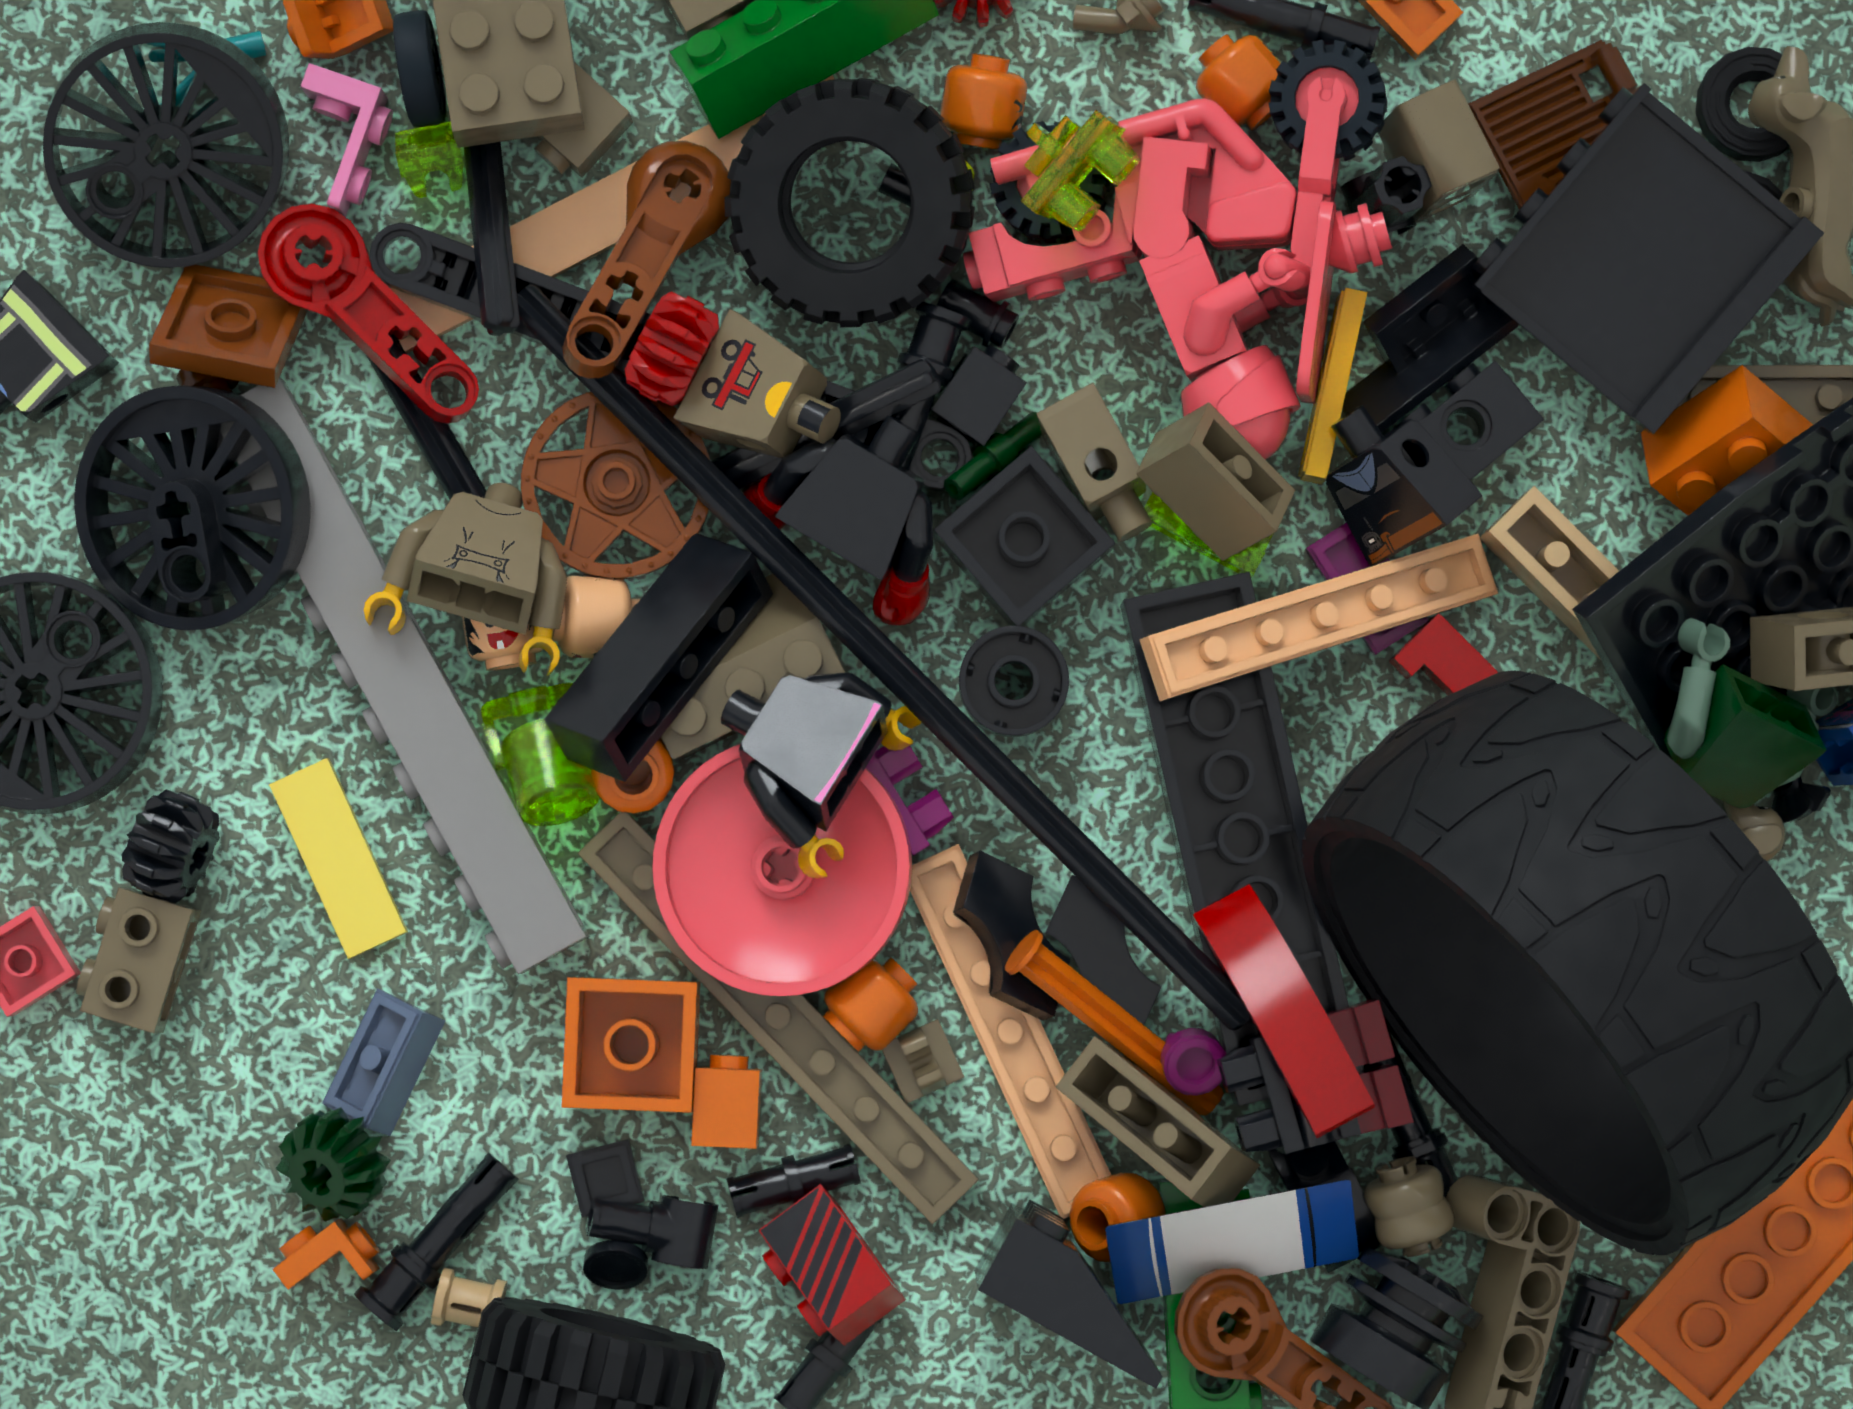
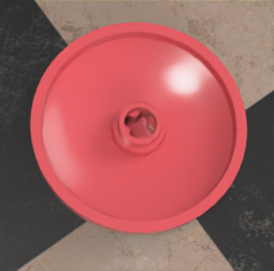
M739 744L703 763L685 780L669 802L661 819L653 850V884L657 903L664 922L679 947L695 964L717 980L746 992L766 996H795L818 992L832 987L862 970L880 953L894 934L903 916L911 887L912 855L908 832L903 817L887 789L873 773L865 768L828 830L824 831L816 827L815 835L818 839L831 838L842 845L844 849L843 859L834 861L823 848L819 847L815 855L816 863L825 870L828 877L817 879L807 876L802 872L798 863V854L801 848L793 849L765 820L744 783V769L739 753Z

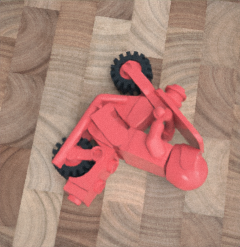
M1323 40L1313 41V47L1304 51L1300 46L1291 52L1293 57L1287 63L1282 61L1276 69L1278 76L1275 81L1271 80L1269 89L1271 95V102L1269 103L1270 114L1277 132L1281 135L1284 143L1291 150L1294 148L1301 155L1298 194L1291 182L1229 114L1215 101L1206 98L1190 100L1083 132L1077 128L1072 130L1065 123L1054 121V125H1046L1044 121L1032 123L1033 129L1024 131L1021 127L1012 133L1015 139L1009 144L1002 143L997 150L1000 156L990 158V173L993 175V183H990L991 194L997 203L996 207L1015 230H1019L1024 236L1032 240L1039 238L1043 239L1045 243H1057L1056 239L1065 237L1067 241L1076 238V241L1045 247L1024 244L1015 239L1001 222L970 232L968 235L972 251L963 253V259L972 289L975 290L983 287L984 295L993 302L1026 293L1029 301L1042 300L1065 292L1064 282L1085 276L1089 277L1090 283L1113 280L1127 274L1125 265L1139 261L1185 374L1192 382L1181 392L1183 417L1209 402L1267 460L1278 450L1285 439L1290 423V415L1301 407L1297 395L1301 402L1315 404L1334 267L1349 273L1358 272L1357 265L1371 261L1374 267L1383 265L1380 252L1392 249L1383 212L1370 215L1367 203L1357 205L1358 212L1343 216L1342 210H1336L1334 202L1340 158L1343 157L1347 161L1355 158L1354 153L1361 148L1366 151L1373 144L1372 139L1375 134H1380L1385 124L1384 115L1387 112L1388 101L1379 69L1374 61L1370 62L1367 59L1365 52L1357 47L1354 50L1348 48L1346 42L1334 40V45H1324ZM1120 164L1117 187H1114L1115 202L1112 224L1109 217L1103 212L1107 204L1104 200L1105 194L1110 190V181L1107 178L1106 171H1108L1107 167ZM1193 222L1207 236L1209 243L1217 250L1272 249L1267 250L1261 256L1258 272L1250 275V278L1244 271L1230 280L1221 283L1209 251L1200 236H1197L1193 229ZM1291 243V247H1290L1291 252L1288 251V250H1285V249H1281V248H1274V247H1284V246H1287V245H1289V244ZM1142 253H1143V255L1145 256V258L1140 260V257H1142ZM1270 287V289H1269L1268 291H1266V292L1260 294V297H1259L1258 293H1260V292H1262V291H1264V290H1266L1267 288ZM1306 304L1295 393L1281 356H1275L1267 345L1257 346L1248 350L1242 333L1269 319L1268 311L1278 306L1293 308Z

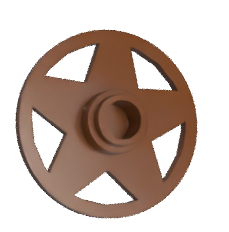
M591 391L567 401L550 414L534 434L524 457L521 472V494L524 509L536 512L542 518L535 487L573 504L564 546L556 539L544 520L542 538L553 543L561 562L587 575L628 579L644 576L667 566L691 536L700 533L709 513V509L697 499L686 528L683 526L665 494V491L679 479ZM649 399L710 460L702 438L673 418L678 409L659 400L655 402ZM588 409L584 449L542 453L545 445L562 424L579 412ZM624 531L660 552L652 557L629 564L596 562Z

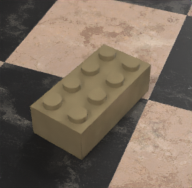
M433 0L451 128L458 148L585 130L565 0Z

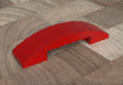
M1248 884L1192 914L1223 972H1226L1282 1072L1286 1085L1316 1138L1375 1108L1368 1090L1319 999L1251 885Z

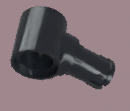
M663 1195L661 1202L651 1201L648 1207L592 1199L588 1213L586 1234L590 1237L642 1245L643 1252L652 1253L651 1260L695 1269H708L719 1205L706 1201L703 1204L682 1201L677 1196Z

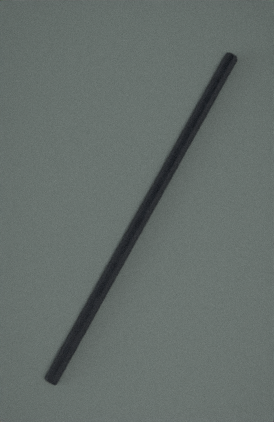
M530 284L517 294L520 322L753 552L1229 1030L1235 1031L1240 1029L1251 1017L1230 979L647 397L639 394V390L627 384L626 376L617 367L610 374L601 378L589 379L573 372L564 360L562 349L571 321L536 286ZM584 334L576 338V348L585 358L601 360L606 357Z

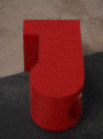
M1440 613L1434 615L1389 660L1406 679L1412 677L1421 669L1447 695L1499 673Z

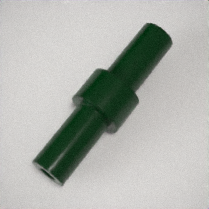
M1037 412L1029 413L1004 434H992L984 446L978 445L974 449V457L945 479L944 487L947 493L953 499L961 500L989 477L994 478L1018 458L1023 450L1042 436L1036 415Z

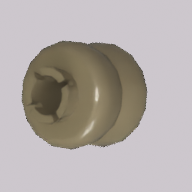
M1403 1157L1389 1161L1391 1169L1388 1168L1387 1164L1380 1165L1375 1170L1379 1177L1367 1184L1364 1191L1365 1203L1375 1217V1232L1378 1242L1387 1249H1403L1402 1254L1404 1257H1414L1429 1253L1428 1244H1430L1432 1250L1441 1247L1443 1241L1440 1237L1449 1232L1455 1222L1453 1209L1443 1196L1444 1183L1441 1172L1430 1164L1416 1165L1417 1160L1415 1157Z

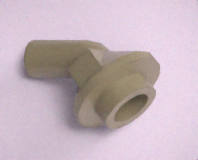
M1117 0L1116 9L1077 4L1073 17V30L1123 34L1133 29L1158 33L1162 27L1156 18L1165 10L1158 0Z

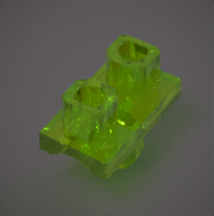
M1095 110L1081 128L1067 115L1063 117L1051 133L1037 123H1034L1026 134L1039 147L1024 166L1037 177L1040 176V178L1020 201L1035 214L1049 219L1054 218L1073 230L1082 231L1098 213V209L1101 206L1079 186L1095 167L1113 184L1119 185L1140 162L1138 155L1121 136L1126 129L1111 116L1106 117L1098 110Z

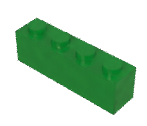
M755 0L747 5L744 10L718 25L696 33L686 43L671 50L670 54L698 109L717 138L720 139L761 116L779 100L792 95L800 89L825 80L935 18L939 13L933 0Z

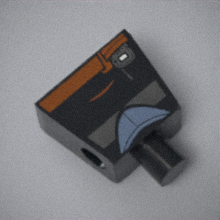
M1361 405L1331 426L1350 454V457L1327 475L1326 485L1370 566L1377 565L1447 526L1482 497L1477 487L1418 421L1410 419L1383 435L1367 410Z

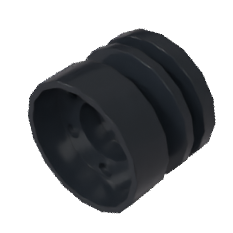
M1366 1245L1358 1260L1381 1273L1380 1280L1373 1287L1349 1273L1345 1282L1357 1295L1366 1301L1364 1307L1358 1313L1346 1307L1331 1304L1310 1340L1332 1356L1421 1409H1429L1449 1376L1443 1367L1427 1354L1432 1344L1435 1343L1450 1350L1463 1352L1467 1344L1444 1330L1445 1322L1449 1316H1452L1476 1330L1483 1315L1469 1305L1457 1288L1402 1255L1398 1256L1375 1251Z

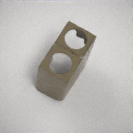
M1456 79L1398 105L1385 118V124L1379 134L1384 145L1383 153L1387 161L1404 156L1410 163L1424 165L1432 186L1425 193L1423 207L1413 215L1415 222L1424 220L1472 198L1500 169ZM1469 185V190L1454 197L1445 199L1454 192ZM1469 194L1468 196H1466V197H1464L1463 199H1461V200L1455 202V203L1452 204V205H1449V206H1447V207H1445V208H1443V209H1440V208H1439V207L1443 206L1444 204H1446V203H1448V202H1450V201H1452V200H1455V199H1457V198H1459V197H1461V196H1464V195Z

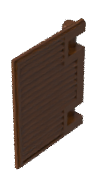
M1602 40L1595 42L1468 103L1500 167L1498 172L1518 209L1524 205L1538 187L1547 194L1553 190L1565 175L1556 168L1557 164L1580 137L1591 144L1606 127L1607 124L1598 116L1620 89L1624 87L1631 94L1637 90L1638 84L1619 49L1613 47L1612 43L1605 44ZM1599 67L1612 93L1593 102L1579 76Z

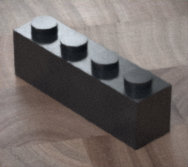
M698 533L691 536L544 719L567 760L623 782L629 778L772 597L773 592L753 552Z

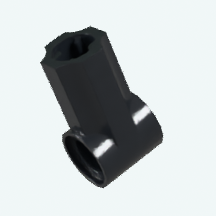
M1404 156L1382 163L1376 170L1354 178L1343 184L1340 188L1350 214L1358 212L1357 205L1367 203L1370 215L1383 212L1388 233L1397 230L1398 235L1417 225L1413 215L1423 207L1425 193L1432 185L1424 165H1415L1408 162Z

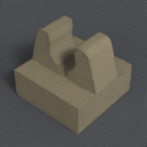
M938 1019L895 1038L882 1050L906 1104L964 1078L963 1072Z

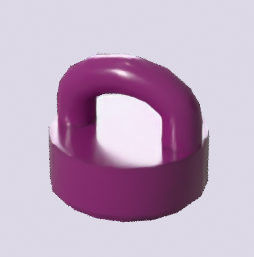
M1187 1028L1176 1033H1169L1166 1036L1160 1063L1167 1081L1175 1090L1185 1095L1199 1096L1211 1092L1221 1083L1222 1078L1217 1059L1224 1056L1225 1051L1212 1033L1202 1028Z

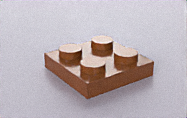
M201 265L184 267L149 343L150 364L275 388L308 310L290 305L274 294L262 277Z

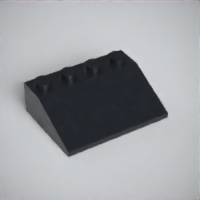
M1030 1199L1024 1210L1011 1203L974 1270L978 1290L1148 1385L1157 1388L1162 1379L1160 1371L1139 1337L1069 1237L1068 1233L1070 1230L1067 1229L1068 1226L1065 1225L1063 1217Z

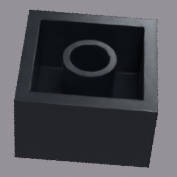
M1032 446L933 529V537L1010 626H1024L1112 551L1115 545L1112 538Z

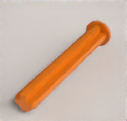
M1034 930L1021 940L1006 962V972L1010 975L1018 972L1022 973L1199 1115L1206 1116L1213 1111L1224 1094L1219 1085L1211 1092L1199 1096L1185 1095L1175 1090L1167 1081L1160 1063L1165 1041L1042 944L1043 934Z

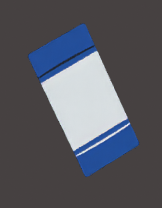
M1348 1179L1109 1225L1105 1228L1118 1304L1182 1293L1197 1277L1214 1269L1239 1268L1259 1278L1352 1260L1359 1256L1351 1181Z

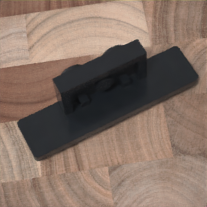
M1464 244L1363 321L1385 363L1346 392L1342 408L1345 415L1363 405L1383 433L1519 326L1472 286L1481 275L1472 268L1478 257Z

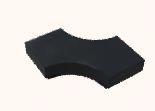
M980 850L969 856L954 906V916L972 928L986 951L990 965V996L1045 1021L1055 1016L1058 1002L1022 973L1018 972L1010 975L1005 971L1008 958L1021 940L1034 930L1042 933L1032 907L1031 890L1034 876ZM1043 934L1042 944L1069 965L1071 959L1056 950Z
M1071 875L1045 933L1055 938L1067 949L1077 965L1079 974L1144 1025L1162 986L1147 978L1134 963L1126 944L1125 925L1076 876Z

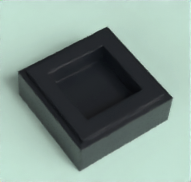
M630 1139L566 1155L582 1218L588 1216L592 1199L637 1204L645 1201Z

